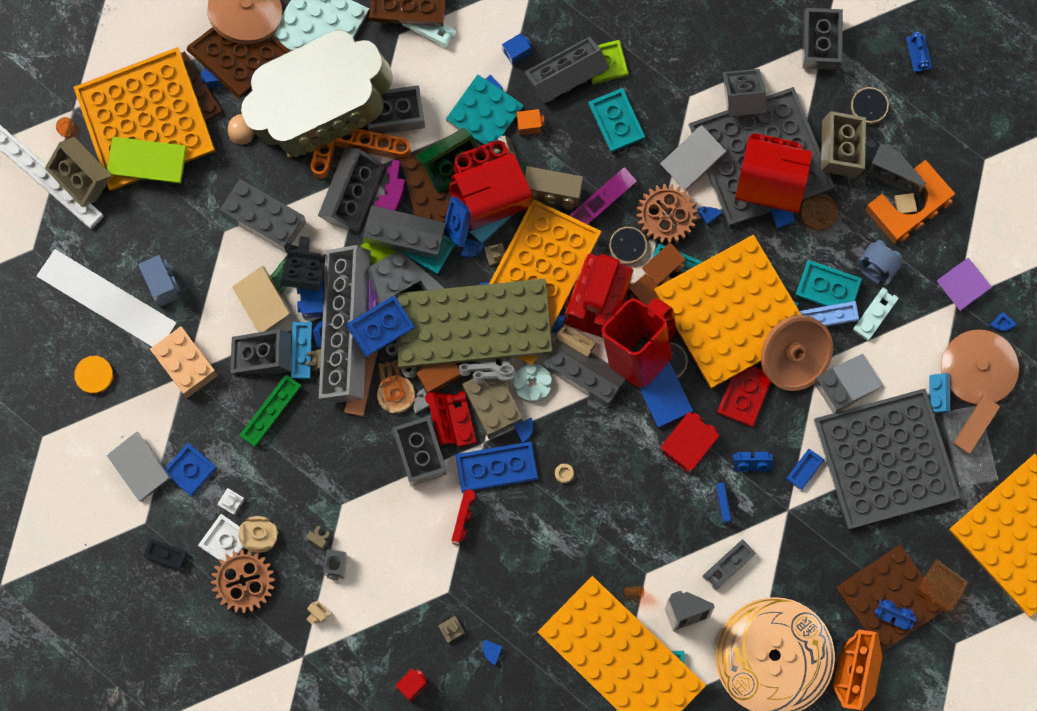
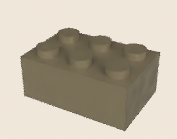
M830 111L822 120L821 172L857 178L865 170L866 117Z
M75 137L59 142L45 167L46 171L81 207L96 202L112 176Z
M527 166L525 179L530 187L532 200L544 203L549 207L563 206L566 210H574L579 207L583 188V176Z
M492 378L485 379L483 383L478 384L471 379L462 384L463 390L488 439L513 428L514 425L523 421V417L504 381Z

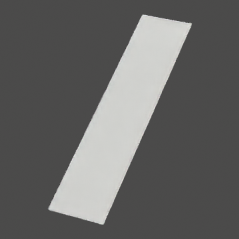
M56 249L37 274L38 278L152 347L167 337L176 325L175 321Z

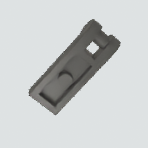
M742 539L702 577L706 581L709 580L716 591L756 553ZM716 571L722 575L719 580L714 575Z

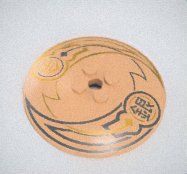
M785 598L759 599L737 610L722 628L715 653L716 667L722 685L738 704L749 711H802L816 702L826 690L833 674L835 662L832 638L822 620L808 607ZM777 650L780 652L781 657L778 661H772L769 658L771 651Z

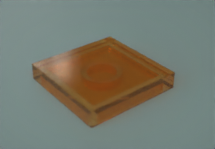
M936 559L916 592L949 614L968 582Z

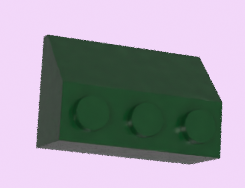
M463 127L416 155V158L439 194L449 188L450 183L453 182L451 177L455 174L453 166L457 155L478 146L472 134ZM480 155L476 156V159H477V160H479V161H483V160H484V158H483L482 156H480ZM464 162L458 163V165L461 167L467 166V164Z

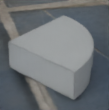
M424 388L415 397V414L430 408L429 404L425 401L427 393Z

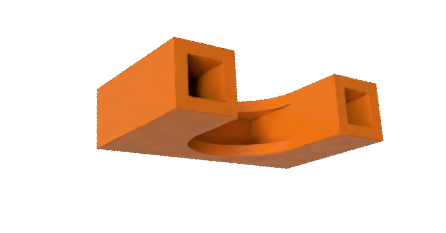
M926 160L914 168L926 183L922 190L925 198V207L922 211L912 215L903 214L897 211L883 194L866 207L865 211L894 244L898 241L904 242L910 236L909 233L912 230L918 231L924 225L923 222L926 219L932 220L938 215L940 208L943 207L945 209L953 203L952 199L955 193Z

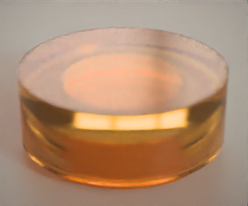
M63 117L57 121L56 130L59 135L69 137L75 132L76 127L72 119Z

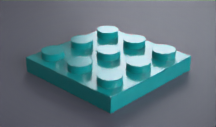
M477 74L447 116L446 121L459 130L464 127L472 134L475 141L485 145L499 140L498 138L505 134L517 117V112H520L524 105Z

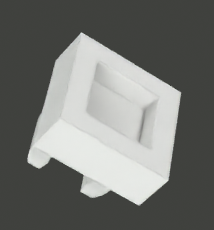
M227 488L217 505L235 515L245 499Z

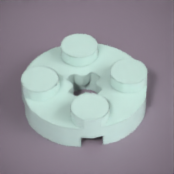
M526 364L516 372L513 385L519 398L526 402H536L548 396L551 391L552 378L548 370L539 364H534L533 366ZM536 379L538 385L536 387H529L528 380Z

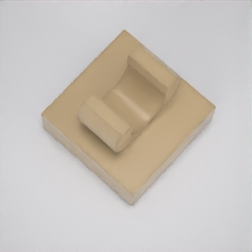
M315 601L307 608L311 614L306 620L313 625L319 620L321 622L327 620L332 613L319 601Z

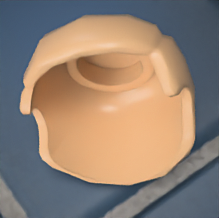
M243 115L234 116L228 124L230 140L240 145L252 141L255 133L247 126Z

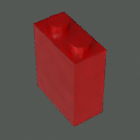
M690 412L686 414L659 450L688 474L692 473L719 438L718 430L710 424L707 426L702 422L703 419L698 414H691Z

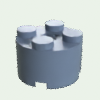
M877 240L875 243L869 244L857 261V266L859 267L860 265L862 267L861 273L869 280L878 284L882 281L885 282L883 285H887L901 267L902 255L897 251H892L883 241Z

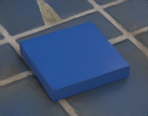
M451 197L444 232L458 247H465L471 214L468 207L458 197Z
M189 443L184 446L165 468L171 480L191 497L217 469L213 463Z

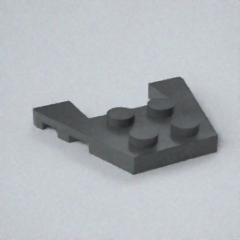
M400 250L368 268L373 290L377 294L378 305L393 295L396 296L418 283L423 291L444 289L442 285Z

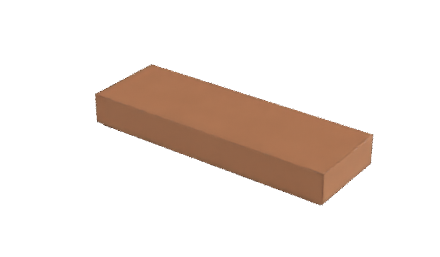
M982 396L952 444L969 455L1000 406L986 396Z

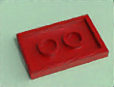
M752 366L732 377L717 414L753 428L771 384L764 371Z

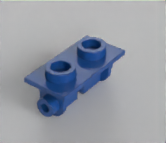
M917 31L913 33V36L906 37L914 72L932 69L925 35Z
M737 452V454H733V471H772V453L754 452V458H751L750 452Z
M879 600L878 606L881 608L877 607L874 612L877 618L890 623L892 617H895L893 625L904 630L912 629L914 623L911 620L916 622V615H914L912 610L905 607L903 609L898 608L890 600Z

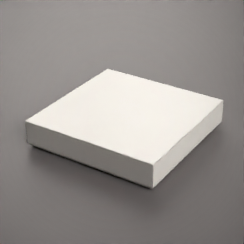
M220 514L198 545L216 559L226 561L225 554L233 557V551L240 555L241 549H245L238 537L240 526Z

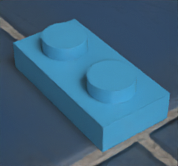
M948 373L929 375V401L933 414L950 412V374Z

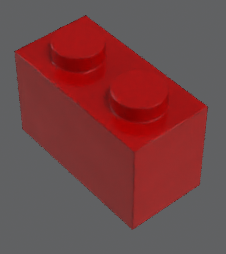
M411 668L395 686L412 703L428 687L426 682L428 679L419 669L415 672Z

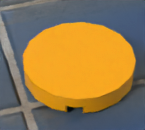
M89 356L84 358L75 369V381L78 387L86 393L96 394L104 392L112 383V367L102 357Z

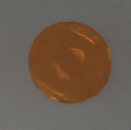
M818 194V196L805 199L800 211L804 224L816 231H823L832 227L839 213L835 200L827 194Z

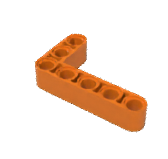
M355 129L347 134L352 136L350 140H343L344 136H340L329 144L317 147L314 150L311 169L315 178L325 179L330 172L336 146L359 148L366 153L400 160V158L410 156V144L404 138ZM365 138L370 140L368 144H362L361 141ZM383 142L388 143V146L385 148L379 147ZM400 146L407 148L403 152L397 150ZM324 148L329 149V152L326 154L320 153ZM318 166L325 167L324 170L320 172L315 170Z

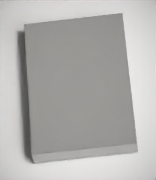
M701 125L660 164L684 190H688L727 151Z
M135 432L106 455L139 502H142L171 479L139 432Z

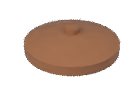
M209 0L207 13L210 24L223 38L239 44H255L270 38L277 31L282 18V5L280 0Z
M794 315L780 321L769 332L762 346L761 365L766 377L779 388L788 391H798L810 387L815 383L816 377L825 373L830 365L833 355L831 334L823 323L811 316Z
M971 330L960 334L947 346L941 360V373L950 374V392L953 396L964 403L977 406L982 396H986L994 403H997L1011 392L1018 379L1019 362L1014 349L1003 337L987 330Z

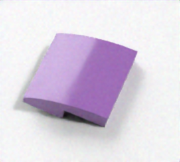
M969 258L937 280L960 311L992 288Z

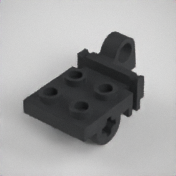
M300 236L299 245H290V248H288L280 285L320 291L326 254L309 252L310 237Z

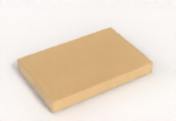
M261 266L232 287L258 332L269 331L292 315L264 266Z

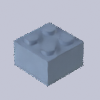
M157 255L138 264L158 307L180 298L177 292L181 290L174 276H171L173 273L166 259L162 260L160 255Z

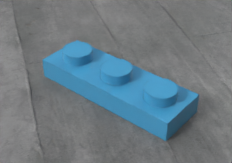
M293 322L291 378L311 380V367L305 364L311 361V356H307L306 353L312 351V322Z

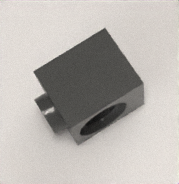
M326 550L323 574L327 576V579L339 580V577L344 578L347 553ZM333 561L340 562V567L337 570L330 569V564Z

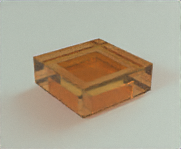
M625 587L624 598L644 597V588Z

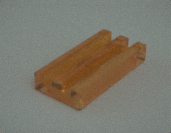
M397 360L378 364L385 401L404 399ZM391 367H395L400 395L397 396ZM384 368H387L392 397L388 395Z

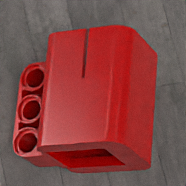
M757 133L749 135L735 200L799 213L807 183L812 151L802 149L801 144L795 141Z
M496 140L457 155L453 166L455 174L451 177L453 182L450 183L449 189L451 196L458 197L470 211L471 222L469 232L529 208L532 200L530 187L515 155L509 153L504 142ZM499 149L502 153L496 154L493 150ZM480 155L485 160L479 161L476 159V156ZM464 162L467 164V166L461 167L458 165V163Z
M602 253L600 256L587 254L565 312L564 323L572 328L603 338L602 327L624 304L633 280L634 270L621 264L619 259Z
M654 298L648 305L637 299L626 301L602 327V336L609 367L633 385L641 388L646 387L672 359L670 340L676 333L673 308L659 298ZM643 337L649 340L640 351L631 352Z

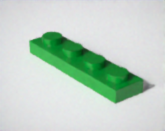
M285 375L239 436L256 448L302 386L288 375Z

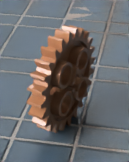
M663 184V189L656 185L655 192L649 189V195L643 194L644 200H639V205L641 206L637 207L636 211L639 214L636 215V219L641 220L638 222V226H644L641 230L642 233L648 231L647 238L654 236L653 242L660 239L661 244L664 243V240H667L669 244L674 239L678 243V237L685 240L684 233L690 235L691 230L689 228H695L693 222H697L698 217L693 215H696L698 210L693 208L696 206V202L690 203L692 196L686 197L687 190L681 193L680 186L674 190L673 184H671L670 188ZM670 198L674 201V203L668 205L664 202V200ZM656 209L659 213L657 215H651L649 213V210ZM664 211H665L667 214L670 213V218H669L668 215H665V216L663 215V214H664ZM681 213L685 216V218L679 220L675 217V215ZM667 224L670 228L668 230H662L660 228V225Z
M241 549L240 555H237L233 551V557L225 554L226 561L219 559L221 567L214 566L218 573H212L216 580L211 581V584L217 587L212 589V592L219 593L215 598H222L223 600L220 605L222 606L227 603V610L233 606L235 607V613H237L239 608H242L243 614L246 608L253 612L254 605L260 609L259 602L261 601L266 604L267 601L264 597H271L268 590H273L274 587L269 585V583L274 582L275 579L269 578V576L274 572L271 570L267 571L270 563L264 565L265 557L259 560V553L251 556V551H248L247 555H244V551ZM247 564H252L255 567V571L252 574L244 572V567ZM228 570L236 572V577L233 580L226 579L225 573ZM255 575L260 576L258 579L247 581L246 586L237 584L229 588L226 587L227 584L239 582L242 576L244 579ZM258 583L261 589L259 592L253 593L249 589L250 585ZM233 589H240L242 596L238 599L232 598L231 591Z

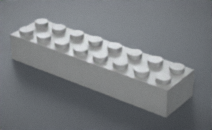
M358 245L326 250L319 399L331 403L364 399L365 356L345 326L368 311V268L370 267L371 251Z

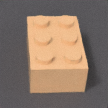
M179 327L150 348L151 352L186 398L218 376L182 327Z

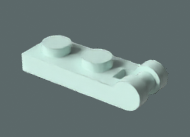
M402 24L438 43L443 48L448 47L450 38H453L456 34L453 28L445 24L443 27ZM440 31L444 33L443 37L439 35Z
M884 287L852 330L867 341H869L898 300L897 296L889 294L888 290ZM882 298L888 302L886 306L880 303Z

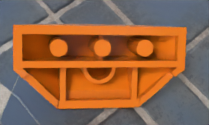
M858 630L842 646L833 688L843 708L863 711L875 696L883 658L877 632Z

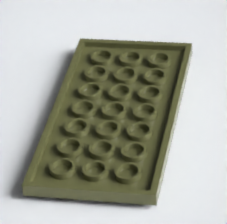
M546 278L406 292L396 295L397 300L415 326L413 330L396 339L399 369L553 354Z

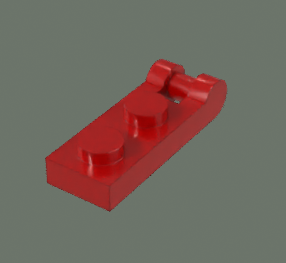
M465 391L453 396L451 394L446 395L458 448L477 444ZM461 402L462 407L454 408V403Z
M443 392L427 393L425 401L430 406L438 445L457 443L446 395Z
M468 489L463 494L451 540L452 544L460 546V542L465 540L467 530L464 529L465 523L470 521L472 511H469V507L476 499L473 490Z

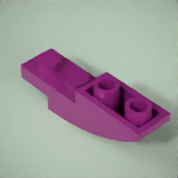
M392 160V166H388L387 177H390L389 184L386 183L385 195H380L379 201H375V206L394 211H398L400 208L406 183L405 179H399L401 170L399 160Z
M624 167L569 216L585 224L590 223L637 181Z

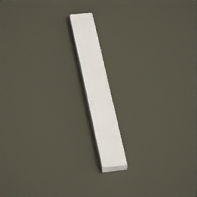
M0 125V151L92 230L104 215L92 204L81 207L46 171V164Z

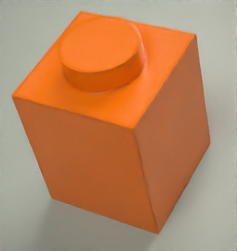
M539 109L517 112L519 136L542 133L541 127L545 126L544 116L540 115Z

